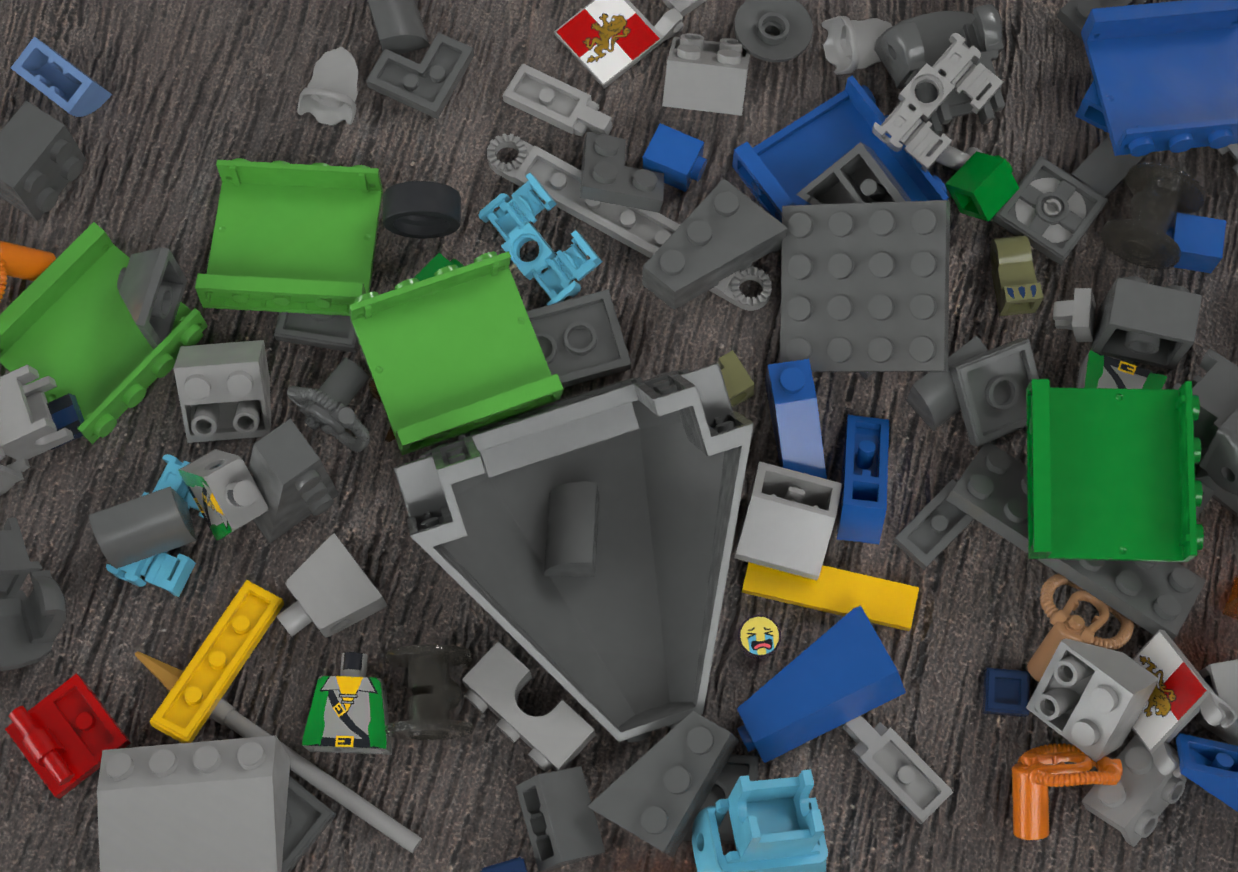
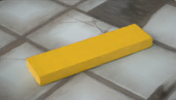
M748 562L741 593L840 616H845L852 609L861 605L870 623L910 631L919 587L822 565L818 580Z
M246 580L151 718V726L181 743L193 742L284 606L283 599Z

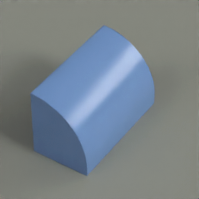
M35 36L11 67L13 71L75 117L91 114L100 108L112 95Z

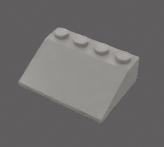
M277 736L103 750L97 786L100 872H281L291 759Z

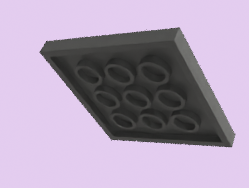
M947 200L782 206V224L788 228L787 236L782 239L780 363L809 359L812 372H948L950 202Z

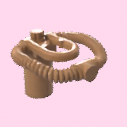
M1057 573L1047 579L1041 588L1040 604L1053 626L1027 664L1028 672L1036 681L1040 682L1058 645L1065 638L1117 650L1126 645L1129 639H1131L1134 622ZM1061 585H1069L1079 589L1080 591L1071 594L1063 609L1058 611L1053 602L1055 590ZM1078 601L1089 602L1099 612V616L1095 615L1088 627L1085 626V621L1082 617L1070 615L1072 610L1075 611L1078 607ZM1110 611L1121 623L1119 632L1112 638L1102 639L1098 636L1094 637L1095 633L1108 621Z

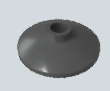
M746 0L736 13L734 31L738 42L752 56L768 62H785L798 57L806 50L812 38L813 24L807 10L796 0ZM771 32L774 33L776 36H771L767 33Z

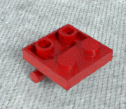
M77 673L27 711L24 706L14 709L8 716L13 723L5 728L51 793L58 799H61L100 768L103 750L126 748L131 744L84 679Z

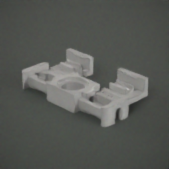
M953 33L950 36L949 41L952 44L932 67L926 63L898 96V99L901 101L900 104L881 125L875 122L872 128L873 134L895 152L902 150L903 145L901 143L906 146L904 150L922 165L921 169L925 172L952 142L944 133L939 137L930 129L932 126L930 121L925 122L953 92L954 88H956L955 92L957 94L963 91L964 94L971 98L970 105L974 107L972 111L977 114L1003 84V81L983 64H973L971 60L977 64L981 53L974 46L970 48L964 43L965 38L958 33ZM923 82L933 84L937 88V99L930 103L919 101L915 96V87ZM988 84H990L991 88H988L987 91L980 97V99L977 100L976 98L979 96V94L986 88ZM940 140L942 143L939 144V145L937 146V148H936V149L930 154V156L928 157V156H927L928 152H929V151L936 145V143Z

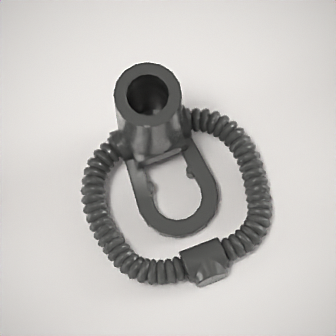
M344 357L318 390L291 386L287 389L289 399L307 417L304 422L309 428L317 430L320 426V429L327 435L335 436V439H338L339 442L352 451L361 452L367 448L370 440L369 432L356 419L357 416L354 414V411L347 406L370 377L352 360ZM349 428L357 438L350 435L345 429Z

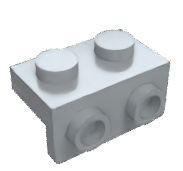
M1137 735L1132 738L1116 758L1121 760L1123 768L1121 780L1118 784H1095L1082 800L1085 809L1119 830L1125 841L1133 847L1137 845L1141 838L1148 837L1154 831L1158 823V817L1169 804H1174L1179 800L1184 792L1186 783L1184 775L1176 778L1173 773L1169 776L1161 774L1154 764L1152 754Z

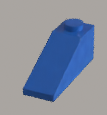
M803 359L767 365L765 386L780 467L827 479L818 404L810 360Z
M855 415L847 416L841 474L842 488L838 504L837 540L878 545L880 543L887 510L888 419Z
M1179 733L1176 737L1180 773L1238 812V746Z

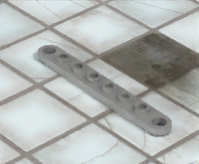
M514 134L498 135L488 145V163L496 174L520 187L528 181L525 176L528 173L533 174L557 203L556 207L649 258L654 255L680 226V224L658 212L580 198L581 170L535 145L532 146L521 140L520 137L514 136ZM506 147L515 149L519 153L516 161L513 160L511 164L510 162L505 164V162L501 163L500 160H497L496 155L501 149ZM751 266L742 272L737 271L724 278L709 291L741 309L754 311L768 303L771 296L772 283L768 274H765V271ZM747 280H753L761 285L763 292L756 298L745 297L739 290L740 285Z

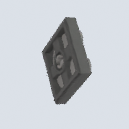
M1040 156L1019 183L1020 189L998 211L993 221L1015 236H1027L1033 248L1061 266L1105 207L1108 199Z

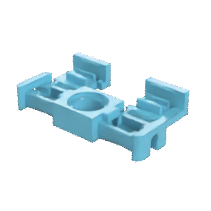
M528 173L525 176L528 181L511 195L512 198L505 193H501L486 205L478 215L485 223L490 220L506 241L501 247L505 252L509 251L511 260L529 280L532 278L536 279L551 299L547 305L563 302L567 296L574 297L581 290V286L574 279L582 280L603 261L576 230L571 233L574 237L571 240L573 242L570 245L571 247L563 252L559 250L556 252L557 255L537 229L529 222L534 224L538 221L535 218L538 213L544 208L547 211L551 210L557 203L533 174ZM496 207H500L496 212H494V209ZM528 241L537 242L539 254L536 259L531 262L522 261L520 249L523 244Z
M164 455L162 459L167 465L153 492L171 487L187 502L189 509L191 507L200 511L178 471L189 464V462L184 461L182 463L172 455ZM200 511L199 516L204 518ZM168 551L118 569L106 564V569L117 578L136 586L143 587L148 582L179 597L196 563L188 556L179 553L176 558L167 554ZM141 575L146 577L145 581L140 578Z

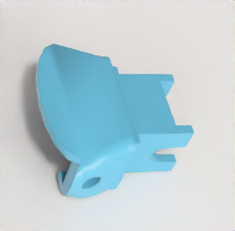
M811 769L802 770L798 777L750 781L749 775L740 776L728 799H719L715 803L716 806H708L700 810L692 827V847L697 872H826L828 849L824 836L825 830L820 809H818L816 797L809 798V794L814 786ZM729 810L737 851H729L726 855H723L718 828Z

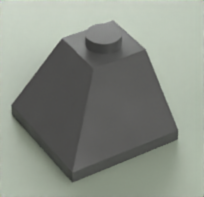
M163 247L131 254L128 266L121 269L117 283L119 294L134 322L153 350L171 333L188 281L170 249Z

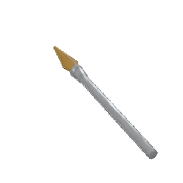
M135 652V656L170 691L183 671L141 652ZM221 698L209 718L221 725H226L243 738L272 736L235 711V708L223 698ZM280 741L291 759V771L409 852L413 853L422 841L421 837Z

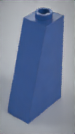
M861 605L852 609L737 708L744 723L737 730L748 752L757 749L763 762L766 763L906 693L897 668Z

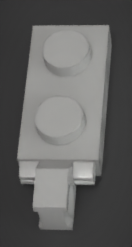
M524 63L521 64L502 95L505 103L570 134L583 137L585 132L609 135L613 128L612 117L598 111L600 108L599 104L592 101L591 95Z
M861 715L846 722L842 727L857 743L852 749V752L858 757L857 760L919 824H922L953 793L952 789L891 727L887 729L879 722L873 728Z

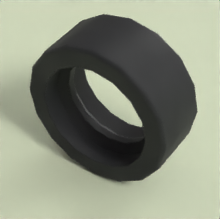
M407 181L395 184L387 188L383 194V225L388 231L409 238L427 239L448 236L456 232L461 226L460 194L451 186L438 182Z

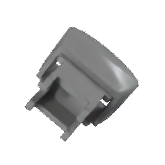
M25 365L0 377V461L6 455L16 459V462L7 466L0 464V496L10 490L16 482L24 479L22 472L30 468L28 459L74 439L72 431L67 428L57 431L47 406L48 402L44 392L57 387L55 379L46 376L27 384L39 378L38 371L29 365Z

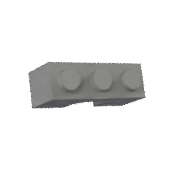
M498 641L462 679L465 687L468 689L464 695L465 698L481 713H484L487 708L490 709L500 719L496 726L512 742L515 743L521 738L530 746L532 750L527 755L546 773L551 767L555 771L566 769L596 736L595 729L563 700L550 713L544 716L535 717L524 713L518 707V696L522 688L532 679L531 672Z

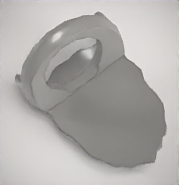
M837 16L823 21L822 27L828 31V37L823 45L826 60L836 67L834 73L836 75L849 74L856 69L867 68L870 65L881 62L874 50L875 43L878 37L888 28L892 27L891 23L877 18L862 21L850 20L847 16Z
M340 46L337 49L325 52L315 63L308 88L303 89L299 96L297 109L299 115L310 112L319 123L331 126L346 120L348 125L353 123L357 111L355 101L358 95V68L354 57L349 51Z

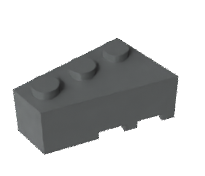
M862 142L857 144L796 194L812 205L912 201L875 151Z
M723 178L643 265L642 285L675 310L714 288L724 278L737 271H744L751 267L753 262L770 252L774 254L781 250L782 239L787 236L788 228Z
M291 419L253 444L249 470L253 474V480L268 506V511L253 521L268 542L271 543L311 514L317 516L328 510L334 503L333 499L339 493L321 459Z
M692 711L587 807L662 852L674 857L739 740L730 731Z

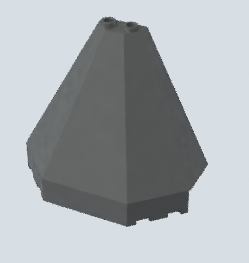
M719 363L710 364L693 371H688L687 368L660 373L656 377L642 381L641 377L626 379L459 435V441L441 444L419 455L420 459L393 468L410 517L407 519L410 537L619 742L624 740L638 742L650 737L653 730L665 726L674 728L692 711L700 715L703 714L754 426L752 421L737 411L733 412ZM570 482H597L600 500L595 577L544 576L550 491L556 486Z

